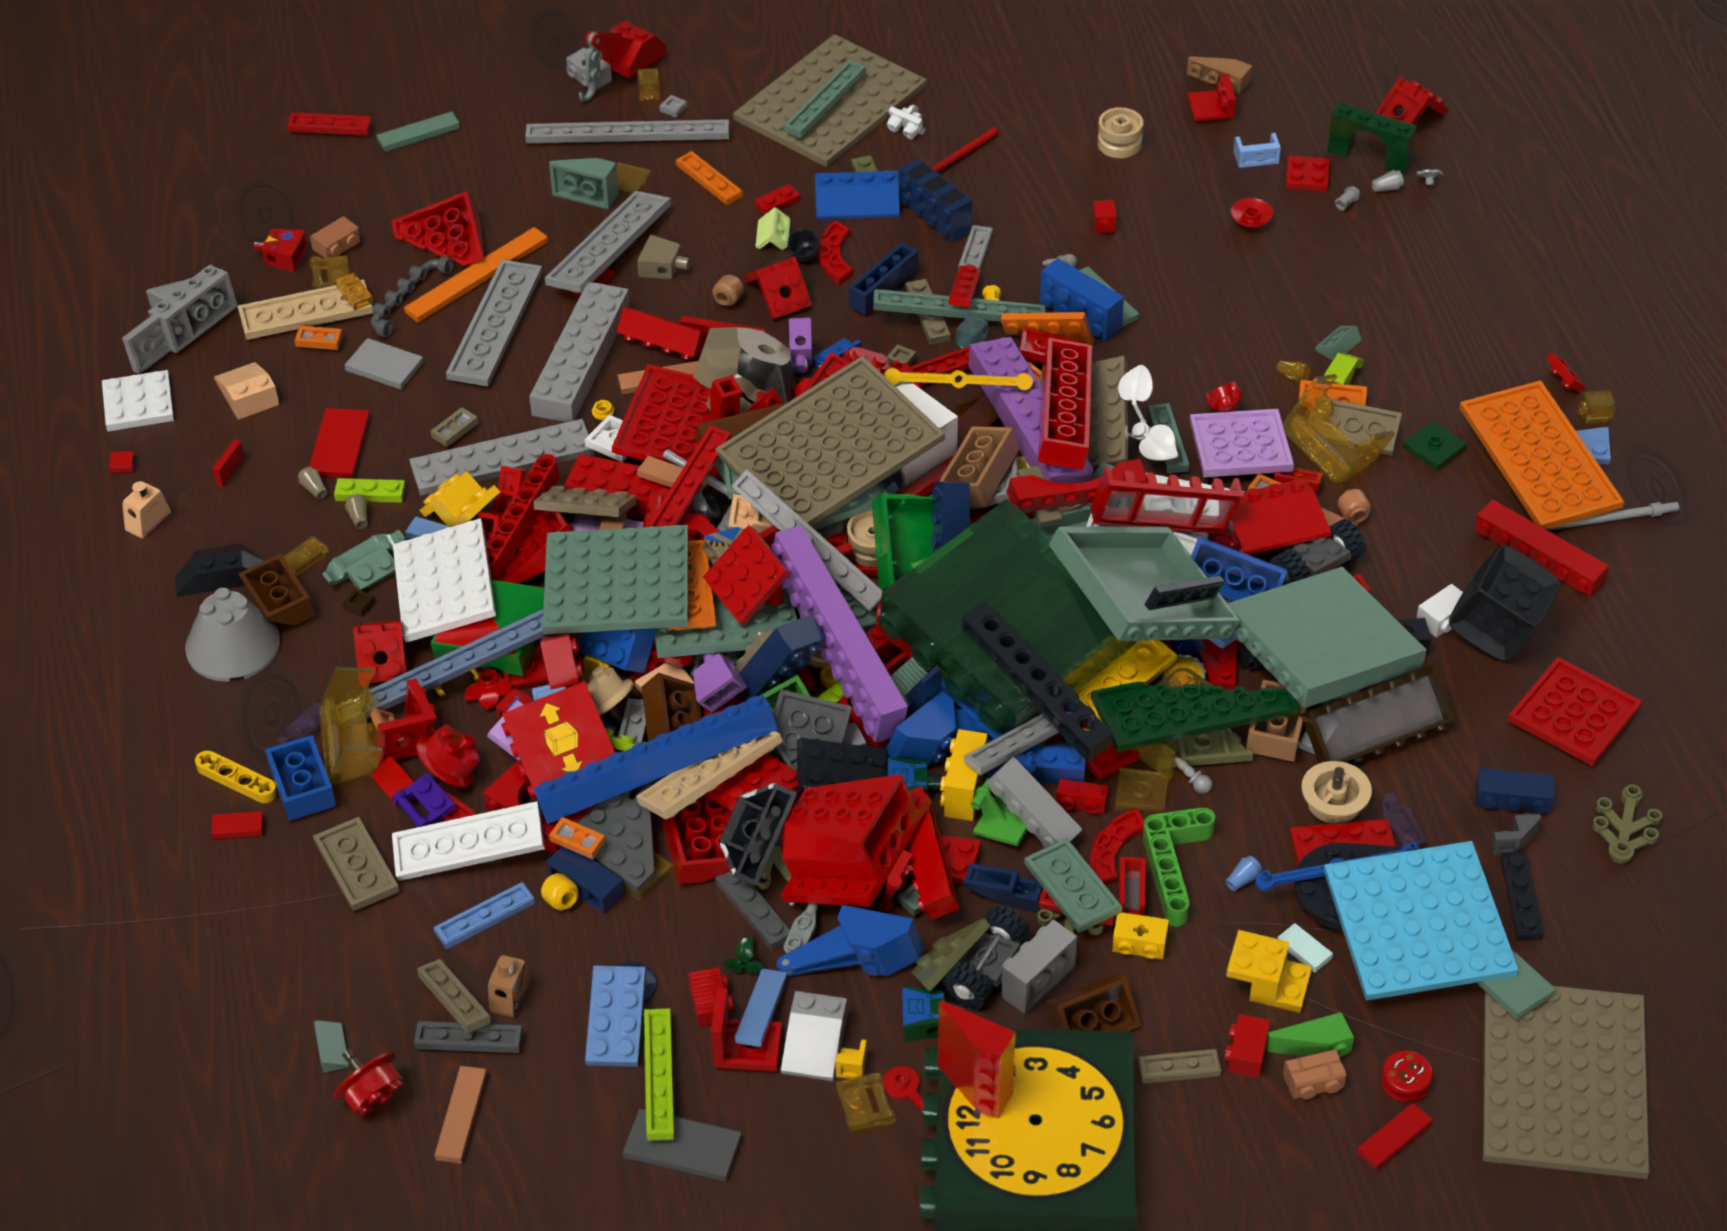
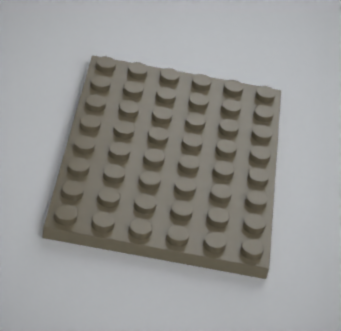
M834 34L733 113V120L828 167L890 116L889 109L891 106L899 109L927 86V79ZM848 60L866 66V73L801 138L784 132L783 125Z
M861 356L715 449L718 456L739 477L748 469L810 526H813L944 441L945 433L871 363Z
M1553 986L1556 989L1555 995L1516 1020L1484 990L1482 1161L1647 1179L1649 1175L1644 995Z

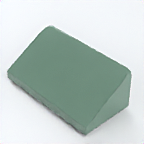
M1339 326L1318 344L1315 350L1331 360H1334L1338 353H1347L1361 341L1357 326Z
M314 1021L323 1073L350 1068L348 1062L342 1056L346 1051L342 1023Z

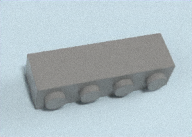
M1014 756L986 782L992 793L1001 798L1009 811L1017 815L1024 823L1026 829L1042 842L1044 848L1066 838L1071 841L1082 830Z

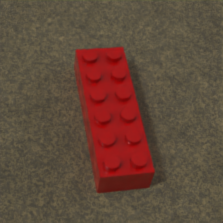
M579 454L564 485L565 489L570 490L580 487L585 488L586 491L603 489L607 493L626 491L628 495H636L637 504L628 510L627 516L644 519L647 500L650 496L660 495L665 498L671 487L639 477L637 470L640 466L582 454ZM708 484L702 491L704 497L709 495ZM693 500L685 513L696 514Z

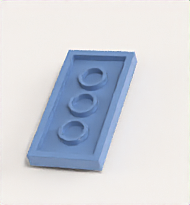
M593 966L585 1056L586 1065L639 1066L646 978L645 967Z

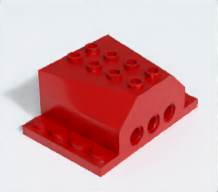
M902 774L806 788L784 822L783 860L791 875L789 882L781 893L784 902L871 907L899 856L930 806L931 799L929 795L910 794Z

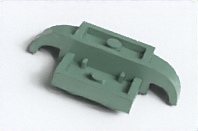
M400 530L392 534L373 535L342 555L334 557L322 575L329 585H336L350 578L358 590L365 591L396 573L395 561L390 554L394 552L393 544L404 541L405 537Z

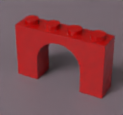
M521 760L483 791L484 806L488 812L522 805L530 796L527 790L530 782L528 778H522L518 765L522 764ZM595 805L563 818L578 823ZM541 814L545 846L543 850L554 854L562 846L551 842L549 834L560 819L547 824L544 815Z

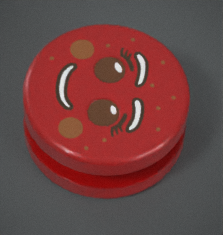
M1395 1052L1386 1059L1383 1065L1381 1075L1382 1087L1386 1094L1396 1101L1403 1103L1417 1102L1423 1099L1430 1090L1433 1076L1432 1067L1426 1058L1416 1052Z

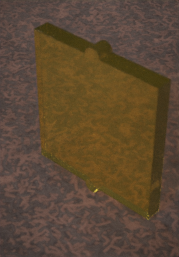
M617 162L618 190L631 193L640 191L642 186L646 185V180L651 171Z

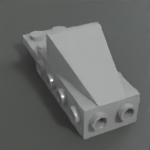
M209 265L191 279L151 288L146 291L151 305V309L148 311L150 317L122 338L133 372L141 374L169 351L178 353L238 306L228 272Z

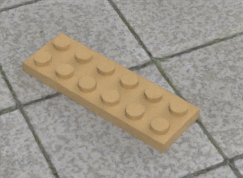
M364 279L238 306L246 340L299 329V326L321 325L373 313Z
M773 731L673 772L637 795V801L639 805L667 820L689 804L696 802L698 798L707 792L714 790L717 785L726 779L735 776L744 767L753 764L756 759L765 753L771 752L777 745L783 742L781 735Z

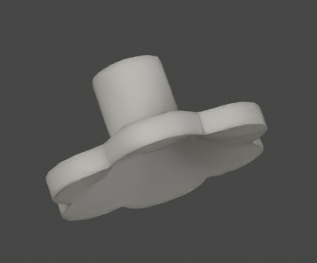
M1440 170L1418 171L1417 175L1426 178V185L1431 186L1434 185V177L1443 175V172Z

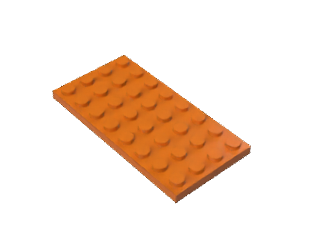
M1541 380L1460 402L1459 409L1534 523L1546 530L1623 508V499Z

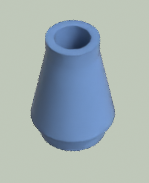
M1252 856L1242 858L1230 876L1225 880V883L1235 892L1240 887L1256 879V876L1262 871V866Z

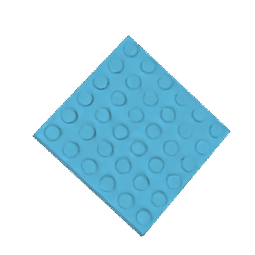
M1472 841L1324 865L1327 883L1366 1001L1517 976L1519 970Z

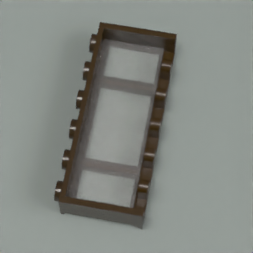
M1436 665L1420 668L1298 714L1304 721L1319 764L1328 761H1350V764L1364 760L1363 755L1371 753L1372 756L1385 752L1384 747L1392 744L1393 748L1406 744L1405 739L1413 736L1414 740L1427 735V730L1434 729L1435 732L1448 727V722L1455 720Z

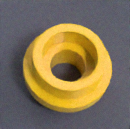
M600 400L594 404L592 414L594 418L604 420L608 415H614V407L609 401Z

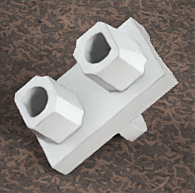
M911 105L908 109L904 107L902 111L892 106L889 109L890 118L887 126L890 131L897 132L901 126L905 127L902 131L903 135L911 140L918 133L923 135L926 131L922 127V115L918 113L917 106Z

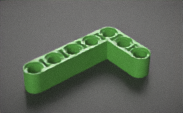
M1208 808L1153 814L1144 820L1143 842L1164 917L1169 920L1168 924L1174 927L1186 924L1189 912V898L1173 845L1205 841L1213 836L1215 814Z

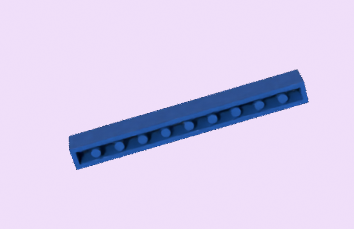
M754 696L746 702L736 706H729L724 711L714 715H707L697 722L682 725L675 731L660 734L653 740L638 743L626 751L613 753L606 759L591 762L584 768L567 772L562 777L542 782L533 790L546 822L549 824L561 819V817H566L778 730V727L765 696Z

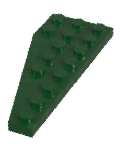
M1132 682L1091 691L1090 696L1102 723H1106L1112 730L1111 742L1116 752L1298 714L1300 708L1287 689L1272 688L1248 691L1245 690V687H1235V690L1222 689V686L1184 684V687H1170L1168 683L1150 686L1146 685V682Z

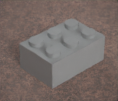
M1052 920L1047 926H1042L1030 942H1025L1013 958L1009 957L1004 962L1001 982L1002 998L1026 1014L1075 968L1077 936L1055 920Z

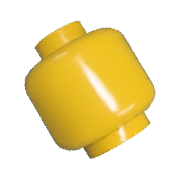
M556 873L545 880L541 888V895L551 907L564 911L575 904L579 891L577 885L562 873Z

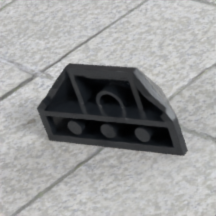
M242 543L196 550L175 577L177 597L216 591L219 588L229 589L245 586L238 573L265 560Z
M772 783L739 796L719 841L732 876L757 886L795 800L796 792Z

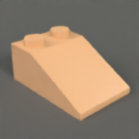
M255 362L214 376L217 385L238 420L279 405L273 381L268 373Z

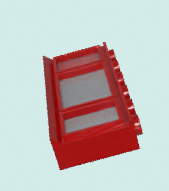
M1105 467L1090 509L1094 524L1129 527H1169L1171 530L1227 534L1226 530L1239 499L1244 496L1239 478H1234L1229 490H1224L1222 480L1215 478L1211 485L1212 489L1202 488L1201 481L1196 476L1191 478L1189 482L1190 487L1180 486L1178 477L1174 474L1169 475L1168 485H1161L1157 483L1156 475L1151 472L1147 473L1145 483L1135 482L1133 473L1128 470L1124 472L1123 481H1115L1112 479L1110 467Z

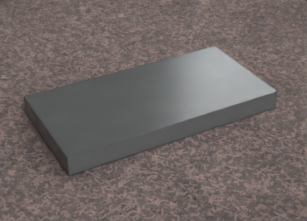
M639 1109L623 1150V1158L727 1181L742 1138V1132L673 1116L674 1140L647 1141L646 1110Z

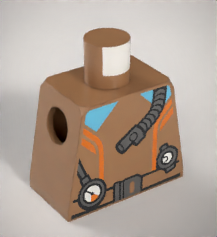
M506 955L500 956L488 982L490 1013L510 1018L515 1017L531 982L526 961Z

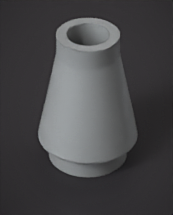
M1392 170L1372 180L1371 184L1373 191L1378 192L1399 190L1400 187L1404 186V181L1399 170Z

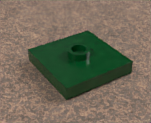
M1431 421L1404 441L1402 448L1437 471L1466 449L1467 443L1434 421Z

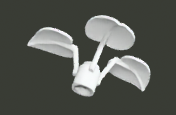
M1139 365L1127 372L1121 378L1118 385L1120 396L1125 401L1132 400L1133 407L1140 419V422L1133 426L1132 433H1128V437L1131 439L1136 438L1140 442L1139 449L1141 454L1150 460L1165 461L1178 457L1173 431L1166 425L1149 427L1137 405V400L1141 402L1148 400L1153 391V380L1149 370L1144 365Z

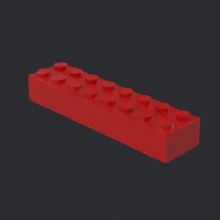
M1048 338L1042 371L1038 462L1063 466L1069 469H1084L1089 450L1092 345Z

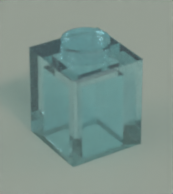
M970 314L956 329V345L961 348L985 341L988 338V321Z

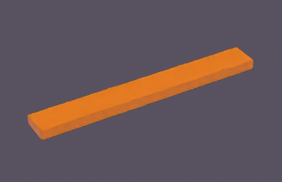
M535 227L531 228L484 257L485 260L471 265L405 306V313L416 322H421L493 277L501 260L519 261L548 243V236Z

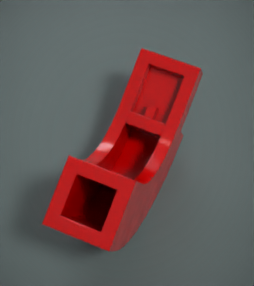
M733 375L712 382L710 408L713 420L740 414V400L743 391Z
M501 466L498 485L500 492L496 495L495 501L489 510L478 512V519L481 518L484 525L485 537L490 538L523 483L525 469Z

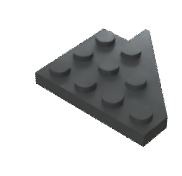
M780 689L775 711H772L778 727V730L775 732L781 735L783 741L775 749L785 765L797 771V740L800 738L843 743L852 707Z
M645 787L640 793L648 789V787ZM619 794L596 804L578 822L582 826L605 835L606 841L593 860H598L610 872L617 873L628 887L639 893L655 877L651 811L639 805L636 797L631 800L624 794Z

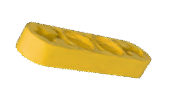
M203 751L195 758V764L200 774L260 803L272 802L277 797L274 781L212 751ZM225 769L233 770L229 775L220 774ZM242 779H252L247 785L240 784Z

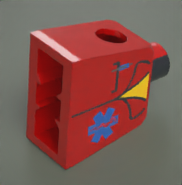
M272 229L266 240L256 238L254 241V250L262 252L265 264L295 272L308 247L305 230Z

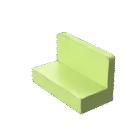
M776 207L758 220L756 248L761 249L769 242H772L781 250L787 247L790 218Z

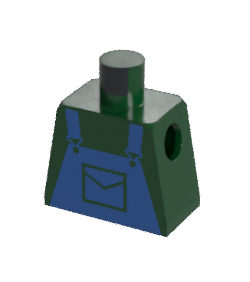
M888 757V776L902 774L909 791L923 786L927 794L928 790L940 789L942 775H928L927 762Z
M903 986V1042L938 1037L939 1003L941 1000L945 1002L943 991L933 989L928 991L925 988Z

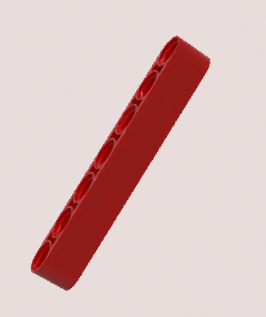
M544 454L536 459L486 543L491 580H498L502 576L539 514L540 510H534V500L555 486L560 478L556 459L551 454Z

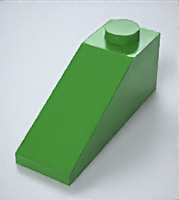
M1340 1012L1268 1032L1266 1049L1268 1052L1298 1056H1309L1336 1050L1338 1056L1342 1057L1351 1052L1354 1036Z

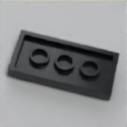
M809 738L797 740V788L806 789L888 776L887 749Z

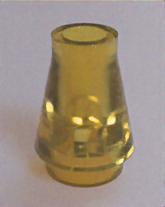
M1280 360L1277 365V372L1300 383L1301 380L1307 381L1309 379L1311 366L1305 361Z

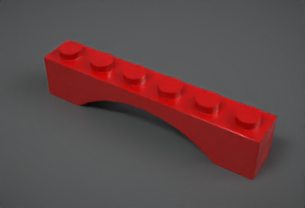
M1140 459L1118 462L1111 470L1112 479L1115 481H1123L1124 472L1128 470L1133 473L1135 482L1145 483L1146 472ZM1034 475L1010 478L1007 495L1015 514L1030 513L1043 509L1051 510L1056 507H1072L1079 504L1092 503L1101 477L1083 483L1071 484L1052 482ZM1112 491L1109 500L1135 497L1136 493Z

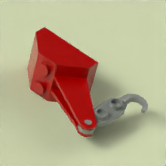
M625 21L612 28L610 32H588L585 42L590 47L585 52L586 68L584 71L588 81V92L585 96L580 92V100L583 102L589 101L596 91L597 80L601 76L600 59L610 64L612 71L630 78L665 57L667 45L655 35Z

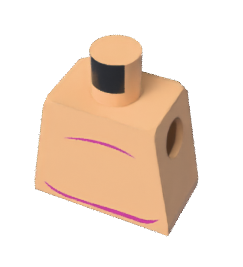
M139 481L133 484V492L123 501L125 530L143 539L171 513V510L159 489Z

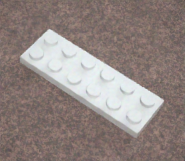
M538 802L392 833L395 873L398 881L545 849Z

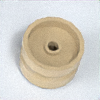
M1113 108L1103 112L1099 117L1098 147L1100 151L1113 158H1127L1137 154L1142 147L1143 119L1141 115L1128 108Z
M872 510L850 518L847 524L848 543L850 542L853 548V560L866 567H877Z

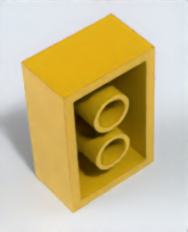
M958 729L956 739L952 738L950 744V753L952 755L947 757L945 772L948 773L946 776H942L940 790L944 791L940 800V806L944 807V817L968 821L974 820L976 809L971 807V802L976 796L977 788L982 787L984 774L979 775L964 763V756L987 744L986 733Z

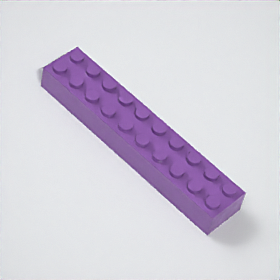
M1007 337L970 344L968 366L974 375L1017 376L1020 373H1027L1033 379L1032 386L1027 390H1021L1017 386L980 384L1005 427L1013 428L1019 450L1029 467L1039 466L1045 480L1071 484L1091 481L1093 467L1087 458L1083 470L1046 465L1038 462L1042 386L1012 338Z
M799 525L775 533L772 550L791 572L782 582V588L787 590L790 595L791 604L793 607H797L800 618L811 615L826 636V639L820 645L824 661H828L834 678L839 680L842 685L844 696L849 698L853 704L855 715L857 717L860 716L864 723L866 734L870 735L875 743L890 739L896 727L905 721L908 708L906 702L803 527Z

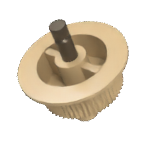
M601 665L592 672V676L586 680H580L579 683L586 682L599 716L607 712L618 726L622 724L623 717L619 714L615 705L629 693L633 687V682L630 679L621 680L612 667L605 668Z
M1328 761L1317 764L1307 771L1302 780V794L1308 803L1309 810L1318 819L1331 824L1352 821L1367 806L1371 798L1372 788L1367 776L1357 767L1345 762Z

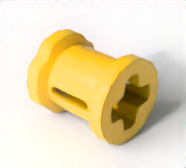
M991 285L983 289L982 294L985 300L1000 301L1001 291L998 286Z

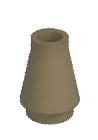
M306 467L299 472V484L313 494L316 499L320 500L327 495L328 491L317 469Z
M359 494L349 496L346 499L345 509L352 519L355 528L363 529L368 526L367 501Z

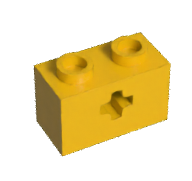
M1128 913L1118 914L1113 936L1112 952L1123 955L1144 956L1149 959H1163L1169 920Z

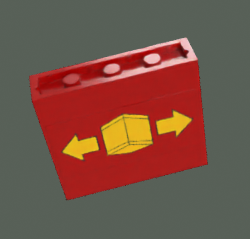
M585 681L502 713L505 723H502L501 726L505 736H511L513 743L509 745L514 758L519 757L522 764L518 765L522 778H528L530 782L527 790L531 800L537 799L533 788L539 786L542 782L552 781L562 777L567 772L579 770L591 762L601 761L615 753Z

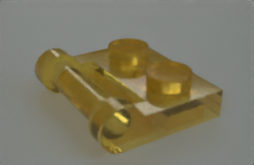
M347 255L322 259L318 256L310 258L309 265L313 273L312 290L350 282ZM321 269H327L328 282L322 281Z
M873 1073L836 1083V1091L850 1132L880 1124L888 1126L896 1121L894 1111L890 1110L882 1086L884 1081L880 1073ZM865 1088L873 1089L880 1112L873 1113Z

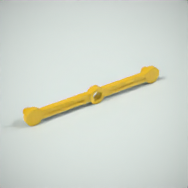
M889 368L884 372V377L893 385L898 384L900 381L951 383L957 388H962L966 384L1017 386L1021 390H1027L1033 383L1032 377L1027 373H1020L1017 376L966 375L960 370H956L952 374L899 372L896 368ZM956 376L962 377L960 382L955 381Z

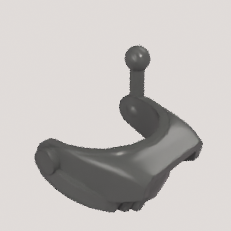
M699 490L693 499L695 513L707 516L711 524L715 525L716 521L721 517V510L717 499L711 494L704 497L702 491Z

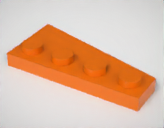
M1085 312L1002 313L1000 319L1005 334L1022 337L1023 328L1027 327L1084 341L1088 345L1094 346L1095 340Z

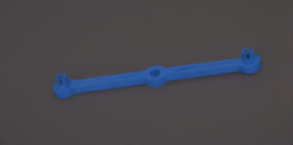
M944 672L941 677V690L952 698L976 722L975 726L977 729L987 732L994 740L1002 736L1003 734L994 726V722L981 714L955 689L950 681V677ZM1027 752L1026 756L1020 753L1015 756L1028 772L1035 771L1037 763L1034 761L1036 756L1034 753Z
M1412 842V844L1408 843V845H1405L1401 850L1370 855L1350 860L1418 850L1420 848L1417 846L1415 842ZM1335 858V859H1332L1329 864H1331V863H1338V862H1344V861H1350V860H1343V859H1341V858ZM1324 865L1277 874H1270L1269 871L1265 870V872L1262 871V873L1256 876L1255 884L1259 890L1269 891L1276 885L1325 876Z

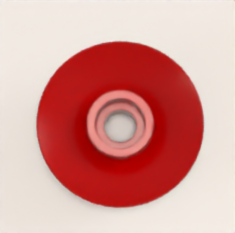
M1245 198L1233 204L1231 216L1235 222L1242 226L1260 227L1270 222L1273 210L1263 200Z

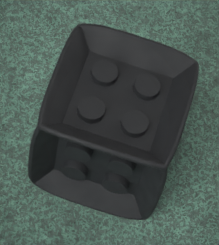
M1501 545L1481 565L1473 580L1463 591L1451 613L1449 625L1460 636L1482 651L1499 660L1508 661L1529 641L1537 627L1546 617L1560 589V581L1550 571L1523 553L1509 546Z

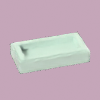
M1295 923L1277 937V939L1288 941V952L1303 964L1312 966L1314 973L1333 957L1331 951Z

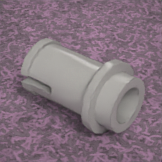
M1354 186L1347 187L1345 193L1335 200V203H1337L1336 207L1339 210H1345L1352 202H1356L1359 199L1360 191Z

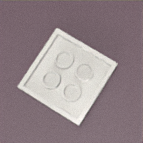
M168 370L102 380L107 431L174 421Z

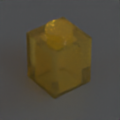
M658 69L638 70L640 101L659 100Z
M1610 390L1584 392L1582 401L1579 402V412L1584 416L1586 423L1613 420L1616 404Z

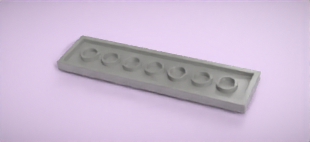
M635 191L545 277L546 285L582 293L589 282H593L671 206V199L669 197Z
M501 260L446 372L447 380L489 386L543 273L542 266Z
M583 419L411 458L409 461L421 496L436 492L444 481L449 480L456 473L460 476L467 471L476 482L500 477L501 466H510L527 471L532 468L536 459L544 454L553 455L556 463L577 459L579 454L594 455V450L585 446V439L589 435Z

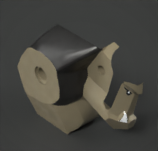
M739 327L710 328L693 377L700 384L711 389L714 380L733 375L741 390L754 402H756V394L759 391L763 390L766 393L772 387L783 403L790 402L797 384L795 363L791 351L785 345L764 331ZM709 396V398H708V400H707V405H708V408L711 410V408H710V396ZM743 397L740 400V414L752 405Z

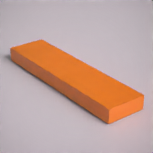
M691 151L676 159V165L726 205L743 197V191L694 152Z

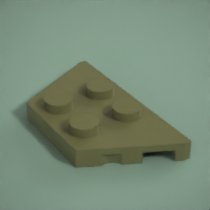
M1228 728L1167 741L1163 755L1159 759V768L1178 767L1174 760L1176 757L1186 761L1190 766L1252 761L1253 752L1251 749L1246 750L1241 744L1239 736Z
M983 918L947 937L938 939L932 945L933 949L931 952L923 955L917 961L918 965L911 973L928 991H931L990 927L989 923Z

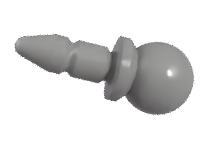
M1066 254L1057 257L1076 268L1078 262L1074 255ZM1047 259L1042 264L1048 266L1056 259Z
M1178 757L1174 759L1178 768L1183 770V773L1190 778L1188 783L1193 784V788L1197 793L1207 794L1211 791L1213 783L1210 777L1202 775L1201 770L1196 773L1186 761Z

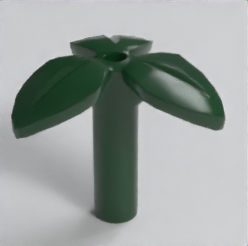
M753 936L744 937L737 945L735 955L739 960L727 959L723 964L728 971L740 974L743 967H745L749 975H760L762 969H768L760 961H751L754 955L753 948L755 944Z

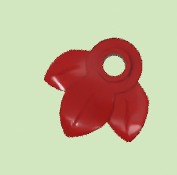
M485 669L479 674L478 681L468 686L464 698L466 702L479 700L483 709L490 710L499 703L500 696H506L512 690L511 684L508 680L502 679L500 673L496 670Z

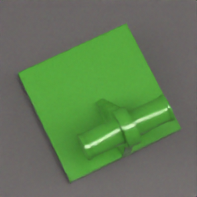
M986 778L982 787L977 788L976 796L971 802L972 808L976 810L981 808L983 816L973 830V834L1018 846L1027 829L1017 815L1009 811L1001 798L996 796L993 798L991 796L990 787L986 784L990 778Z

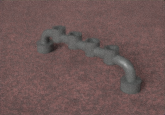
M442 256L440 259L425 262L421 267L413 265L409 271L410 278H400L397 283L398 290L396 292L387 291L385 295L386 303L384 305L376 303L372 310L371 325L376 329L378 336L388 338L392 334L393 323L385 319L389 317L391 309L395 305L399 306L402 303L403 297L407 293L414 291L415 284L419 280H425L430 269L437 267L440 273L447 275L452 272L454 268V260L452 258Z

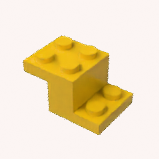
M467 471L460 476L456 473L449 480L444 481L436 492L430 494L423 501L425 505L419 511L424 517L435 511L447 526L453 527L472 519L500 491L495 485L489 489L481 488Z
M1238 930L1226 977L1252 983L1249 1001L1301 1013L1312 966L1287 960L1288 941Z

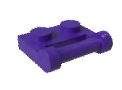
M428 772L405 790L396 792L392 797V801L397 806H401L414 821L415 828L436 824L457 809L454 802ZM415 797L429 815L422 817L409 800Z

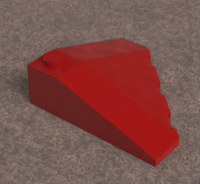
M467 191L391 221L396 240L409 242L412 246L424 251H431L439 257L446 256L452 258L463 267L485 260L481 221L477 204Z
M540 510L531 525V529H529L518 547L519 551L514 554L508 564L506 574L502 575L497 581L520 584L545 571L547 533L576 531V529L561 512Z

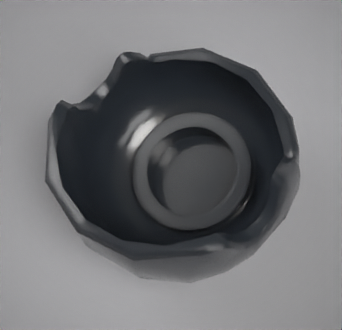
M802 228L794 231L789 236L787 247L791 255L796 257L797 261L808 262L820 253L821 244L813 230Z

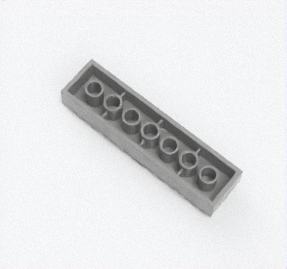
M589 282L585 286L529 396L532 416L561 422L575 421L618 334L617 328L623 307L630 308L628 289Z

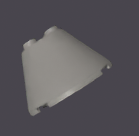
M219 588L201 604L187 637L185 652L190 666L198 674L208 679L230 681V678L244 676V679L258 674L272 663L280 648V634L276 624L268 621L263 612L242 594L229 591L227 588Z

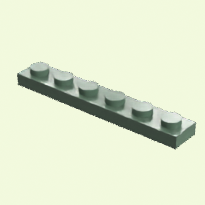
M848 60L783 125L784 132L801 138L866 73V66Z

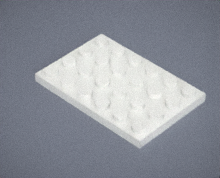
M481 518L393 544L403 638L406 643L496 616L484 525Z

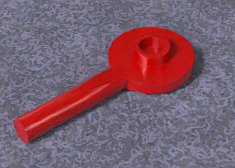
M905 1066L890 1069L883 1078L885 1092L895 1099L909 1098L941 1130L943 1128V1118L918 1093L920 1082L916 1071Z

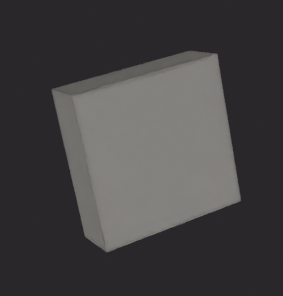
M670 95L660 105V111L677 118L688 107V101Z

